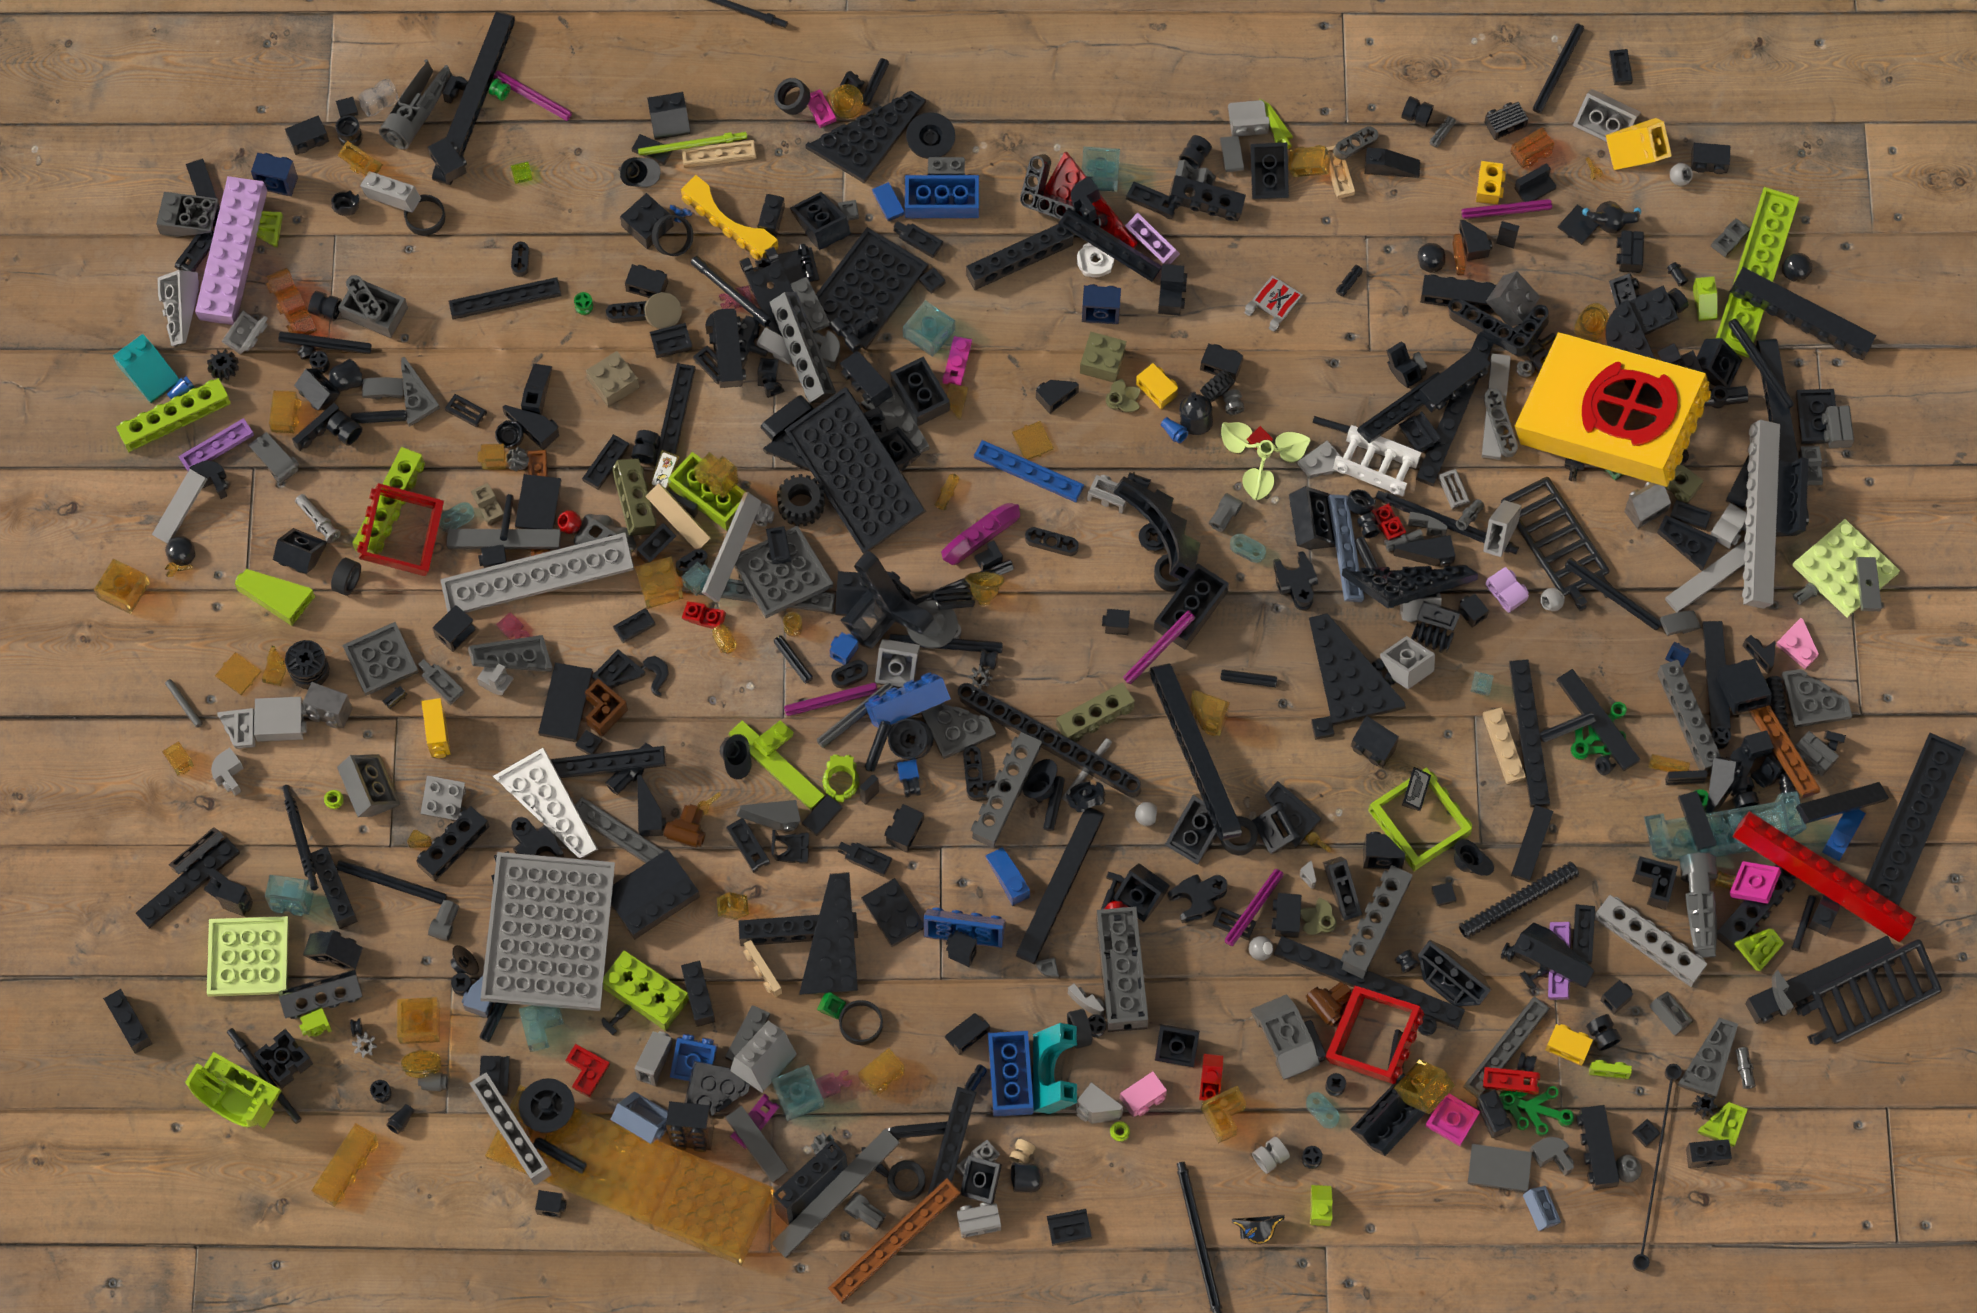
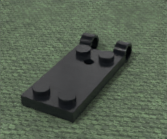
M771 247L765 250L770 266L754 272L748 257L739 260V263L759 308L772 318V323L768 326V329L782 336L769 302L784 292H793V289L775 248ZM767 283H773L774 287L769 289Z

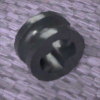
M1508 942L1505 944L1501 953V959L1504 960L1506 958L1508 962L1513 960L1515 956L1512 951L1514 945L1510 946Z
M358 1018L357 1021L351 1019L352 1037H355L356 1034L363 1036L361 1018Z

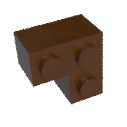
M599 679L585 691L587 701L595 707L586 717L587 725L603 737L628 711L627 703Z

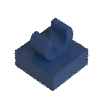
M1674 642L1665 660L1669 662L1678 660L1681 667H1683L1691 651L1689 648L1681 646L1680 643Z

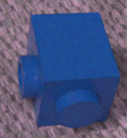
M841 632L839 637L836 636L831 643L830 657L843 665L848 664L858 650L857 639L851 634L846 635Z

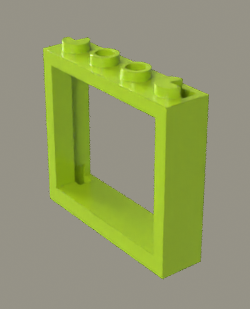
M1427 767L1422 771L1431 775L1429 787L1461 828L1459 831L1419 857L1382 809L1383 805L1407 790L1410 778L1372 802L1368 809L1384 833L1405 853V861L1413 872L1454 846L1458 840L1465 839L1471 835L1472 831L1470 820L1467 817L1464 818L1460 813L1461 809L1458 804L1451 801L1446 788L1439 785L1436 775L1432 771L1430 772Z

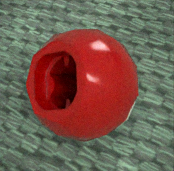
M566 510L558 518L559 529L566 534H573L581 527V518L573 510Z

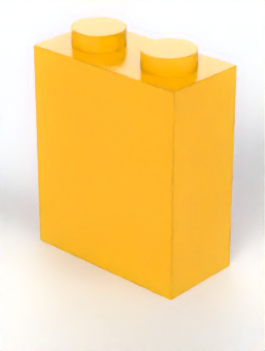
M441 698L421 701L427 746L431 757L444 758L446 755H451L446 715Z

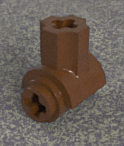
M692 804L685 805L680 819L675 818L674 821L667 822L664 836L668 840L691 847H702L706 835L700 825L703 810Z
M1340 982L1330 990L1315 987L1306 995L1309 1005L1327 1025L1333 1027L1340 1022L1343 1006L1348 1003L1352 993L1346 984Z

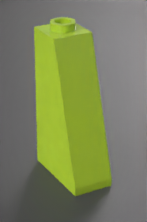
M249 569L240 573L235 580L237 591L293 626L315 598L313 590L309 587Z

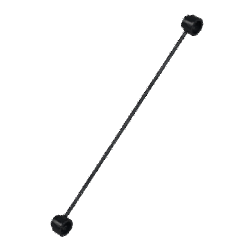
M1669 1064L1665 1069V1077L1670 1080L1642 1249L1641 1254L1636 1255L1632 1261L1633 1268L1639 1272L1645 1271L1650 1263L1649 1258L1644 1255L1672 1083L1678 1080L1682 1073L1680 1066L1677 1064Z

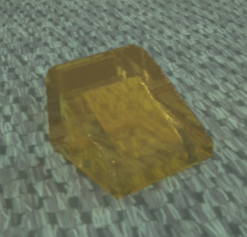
M416 829L413 830L407 840L410 848L430 847L432 843L431 837Z

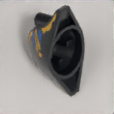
M1285 1214L1232 1218V1223L1240 1227L1241 1239H1248L1255 1244H1264L1273 1237L1276 1226L1285 1219Z

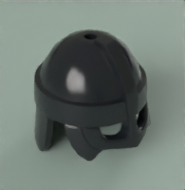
M1190 392V395L1181 401L1179 406L1180 425L1186 427L1188 434L1201 435L1212 428L1213 409L1211 402L1206 397L1196 394V392Z

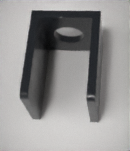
M457 605L432 627L435 637L452 652L476 630L471 624L473 619Z

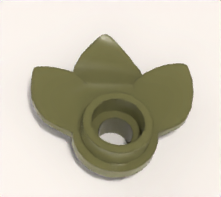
M1123 379L1115 381L1111 385V392L1106 396L1107 406L1111 409H1121L1128 413L1137 411L1140 408L1136 402L1140 394V388L1126 387ZM1117 399L1118 402L1114 403L1112 402V400Z
M1318 898L1315 908L1301 909L1302 919L1306 922L1303 931L1316 935L1320 932L1330 933L1335 930L1337 921L1332 915L1331 905L1326 900ZM1328 921L1330 926H1324L1323 922Z

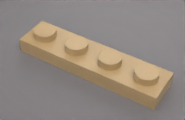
M1502 707L1483 712V718L1506 784L1525 780L1526 776Z

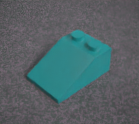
M141 334L113 355L117 366L150 403L174 387L180 380L144 334Z

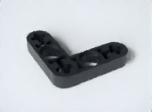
M974 745L968 746L963 753L967 796L972 801L988 800L987 795H984L983 786H986V794H988L989 788L996 785L997 781H983L980 749ZM971 751H973L974 754H975V756H974V762H975V763H972V764H971V757L969 756ZM971 769H977L979 775L973 778L968 775V772ZM1008 786L1005 787L1006 792H1008V791L1011 790V789H1008V788H1009ZM973 788H977L978 795H974L970 791H973Z

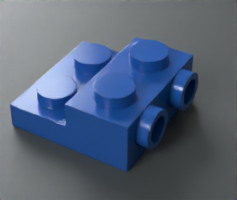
M683 1034V1037H678L670 1077L689 1081L694 1061L714 1064L718 1044H714V1040L709 1038H702V1041L694 1040L695 1036Z

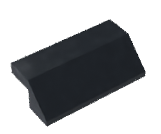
M1800 458L1792 463L1779 460L1776 537L1797 536L1806 531L1809 461L1807 458Z
M1403 1073L1396 1083L1391 1085L1350 1130L1373 1151L1386 1156L1438 1099L1434 1094L1423 1090L1415 1078Z

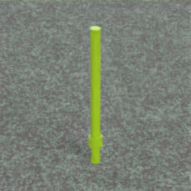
M732 132L721 136L639 148L638 153L639 156L724 142L733 143V141L747 139V133L732 134Z

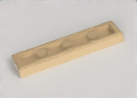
M754 140L682 149L684 168L757 159Z
M658 483L645 496L695 549H701L712 538L661 483Z

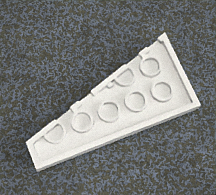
M544 748L493 776L578 858L583 859L598 850Z

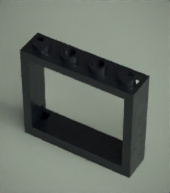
M833 1140L773 1193L776 1214L788 1226L848 1166L846 1153ZM781 1191L786 1194L782 1199L778 1196Z

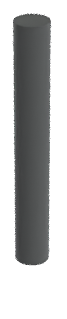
M171 679L167 680L165 685L195 727H200L202 725L201 720Z

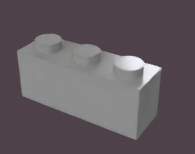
M370 171L360 185L367 198L413 213L421 200L415 186Z

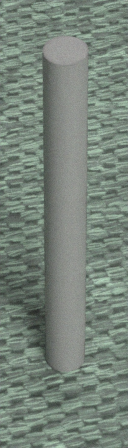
M1106 738L1095 754L1102 757L1112 742ZM1081 771L1061 799L1067 802L1066 794L1069 795L1071 793L1070 789L1073 786L1083 783L1089 774Z

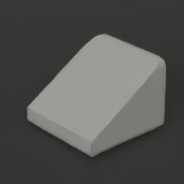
M1310 861L1301 868L1300 877L1311 889H1314L1316 878L1312 861Z

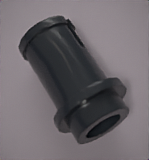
M1674 262L1667 267V273L1672 275L1680 287L1689 280L1681 270V265Z
M1129 472L1127 477L1147 489L1151 479L1136 475L1135 472Z
M401 686L395 687V691L382 700L390 710L402 699L405 700V696L408 695Z

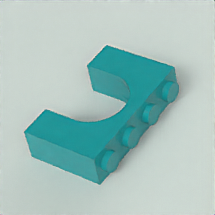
M1058 1023L1033 1034V1111L1051 1114L1077 1103V1084L1065 1081L1055 1082L1054 1078L1055 1064L1059 1055L1064 1050L1077 1045V1026Z

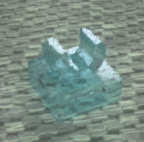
M1475 671L1470 692L1489 696L1494 676Z

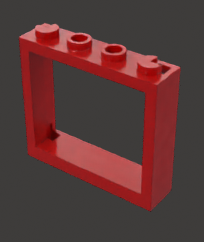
M378 483L370 491L369 499L372 502L371 506H367L365 517H368L367 524H363L361 535H364L363 541L359 542L357 552L360 553L359 559L426 576L429 572L444 500ZM380 495L432 509L420 566L367 552Z
M1355 986L1325 1057L1330 1064L1395 1084L1399 1075H1402L1404 1061H1407L1409 1058L1410 1046L1416 1041L1417 1029L1423 1023L1424 1012L1418 1005ZM1365 998L1411 1013L1388 1071L1341 1056Z

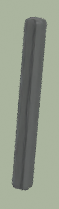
M888 682L869 698L876 695L881 697L886 694L887 690L894 687ZM869 698L817 738V743L820 747H826L868 712L864 703L869 702Z

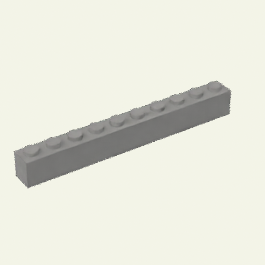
M1759 420L1751 424L1749 429L1748 498L1746 500L1747 517L1745 519L1746 535L1744 539L1746 549L1744 554L1745 571L1743 573L1744 589L1742 596L1744 598L1743 605L1764 609L1773 604L1780 424Z

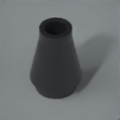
M405 1104L399 1111L388 1118V1123L386 1124L388 1129L395 1134L403 1132L414 1113V1109Z

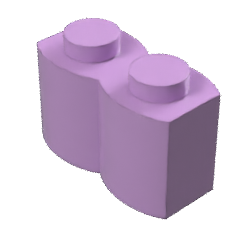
M1504 567L1487 579L1486 586L1498 599L1502 607L1510 613L1526 602L1529 595L1527 588L1516 581L1515 573Z

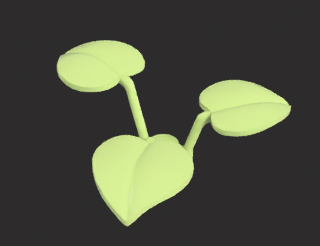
M1223 422L1221 436L1225 447L1229 451L1241 453L1245 447H1257V453L1262 458L1259 470L1256 468L1249 469L1245 472L1242 479L1244 489L1253 500L1264 498L1273 488V474L1270 471H1263L1265 460L1271 456L1273 450L1280 452V456L1284 461L1296 462L1302 458L1310 442V438L1305 435L1285 432L1276 438V446L1269 440L1249 445L1246 439L1252 434V430L1248 425L1240 422Z

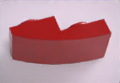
M1389 504L1372 510L1371 513H1374L1377 519L1376 523L1380 526L1381 531L1388 540L1406 534V530L1399 517L1395 516Z
M687 601L682 619L696 625L721 631L726 612L720 609L708 608L702 603Z

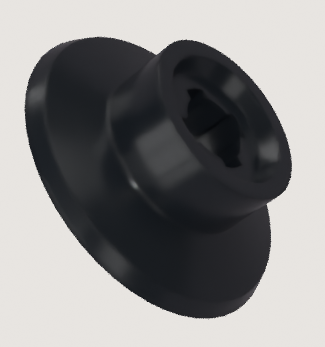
M454 946L452 950L453 958L450 961L452 968L457 973L476 975L479 972V966L472 953L463 946Z

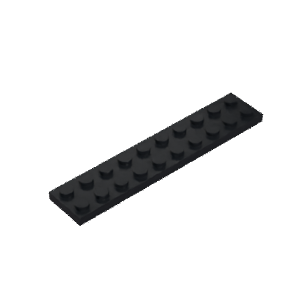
M1932 733L1928 734L1865 881V885L1898 906L1966 749Z

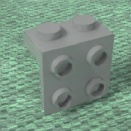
M1262 100L1236 102L1228 105L1232 136L1268 134L1269 117H1266L1265 104Z
M242 311L222 342L239 354L244 351L248 352L258 340L256 337L267 327L268 324L265 322L268 318L264 316L257 321Z

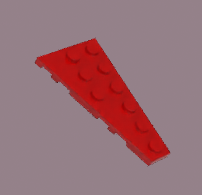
M1064 152L1047 182L1044 192L1072 202L1071 191L1079 181L1086 178V175L1068 152ZM1100 195L1101 199L1092 204L1097 211L1105 213L1108 218L1107 225L1102 229L1135 249L1138 242ZM1046 200L1045 204L1050 206L1049 201ZM1062 206L1063 213L1066 212V208L1064 206ZM1099 219L1095 220L1096 225H1099Z

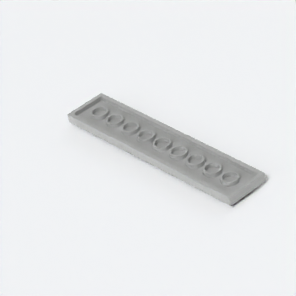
M621 533L440 580L447 612L457 605L467 613L632 571L634 566L626 533Z

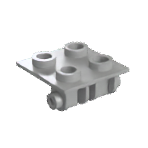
M427 775L421 814L457 820L461 810L462 798L466 793L465 782Z

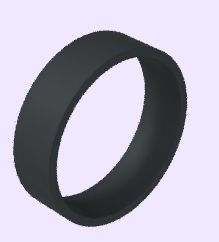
M423 194L420 195L421 200L419 202H433L442 209L440 221L433 227L420 229L408 222V211L404 210V218L407 227L413 233L427 236L436 233L442 228L446 215L443 204L438 198Z
M666 215L655 223L652 230V241L660 253L669 256H679L687 252L692 245L693 229L685 218L677 215ZM675 217L685 225L687 239L685 245L678 252L668 253L661 247L658 233L661 225L666 220Z
M853 1001L846 1005L840 1014V1031L843 1037L852 1044H870L882 1032V1014L879 1008L869 1001ZM855 1006H867L875 1010L880 1018L878 1031L872 1037L864 1040L848 1036L842 1028V1019L849 1009Z

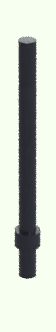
M707 0L763 20L769 25L775 24L786 28L788 25V21L779 19L774 14H765L729 0Z
M234 1028L229 1029L227 1034L235 1043L234 1046L238 1052H242L261 1079L277 1087L249 1050L247 1042L240 1038ZM281 1092L277 1100L295 1124L299 1123L302 1118Z

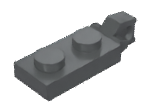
M424 659L418 664L419 668L424 672L422 674L424 680L450 706L465 693L439 665L433 664L430 666Z

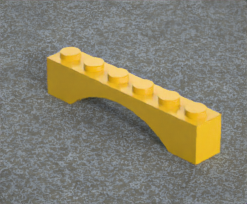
M697 175L681 189L682 200L685 204L693 206L700 216H705L714 227L718 226L722 229L723 233L728 238L732 237L740 248L747 249L754 259L761 260L762 257L767 259L766 249L774 247L775 250L778 249V239L765 229L746 227L726 217L714 203L709 185Z

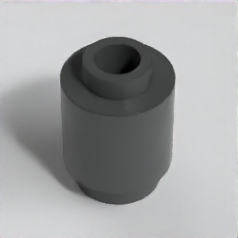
M423 1070V1073L419 1074L418 1086H421L422 1090L441 1092L447 1089L448 1074H443L441 1071Z

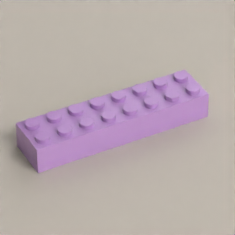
M227 176L195 310L199 320L233 325L238 317L257 237L256 234L259 229L258 226L267 195V188L263 181Z

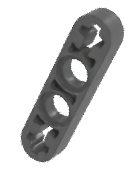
M1489 389L1485 393L1484 403L1500 452L1504 457H1513L1517 452L1518 444L1502 395L1497 389ZM1490 395H1493V397L1496 398V406H1493V400L1489 399ZM1495 411H1501L1503 413V417L1499 419L1495 418L1493 416V413ZM1504 427L1508 429L1509 433L1501 435L1498 429ZM1506 440H1508L1509 447H1512V451L1506 448Z

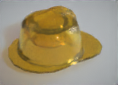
M1599 303L1590 304L1579 314L1575 324L1577 338L1596 342L1599 339L1609 319L1608 311L1603 305Z

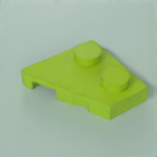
M262 211L256 235L273 247H278L283 218L282 212Z
M1767 929L1739 940L1734 945L1756 971H1761L1784 942L1773 929Z
M1728 1102L1707 1123L1701 1126L1697 1133L1714 1140L1729 1139L1730 1146L1734 1147L1748 1109Z

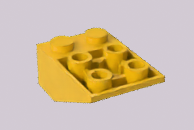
M1657 118L1605 135L1614 170L1652 163L1672 156L1664 121Z

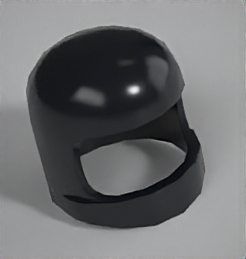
M1013 1162L1011 1165L1013 1191L1026 1193L1038 1191L1043 1183V1173L1040 1166L1032 1163Z

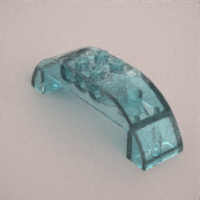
M1798 791L1778 794L1773 803L1707 813L1706 816L1717 845L1700 851L1696 849L1685 817L1665 820L1664 813L1644 816L1652 854L1656 858L1666 861H1679L1682 856L1691 853H1710L1715 855V857L1753 851V849L1733 837L1738 824L1749 811L1791 838L1807 828L1796 809V806L1801 804Z

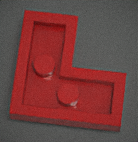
M577 1044L574 1045L565 1060L566 1063L581 1071L573 1083L572 1089L590 1098L610 1063Z

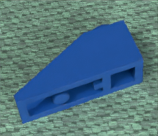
M1859 809L1843 813L1822 853L1839 862L1866 813Z
M1003 847L985 855L1012 906L1030 898L1029 887Z

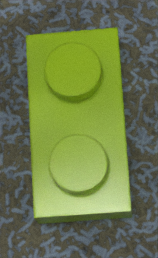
M780 720L755 739L753 746L767 757L792 738L794 732Z
M1596 1060L1589 1067V1075L1629 1079L1632 1066H1627L1623 1062L1609 1064L1604 1060Z

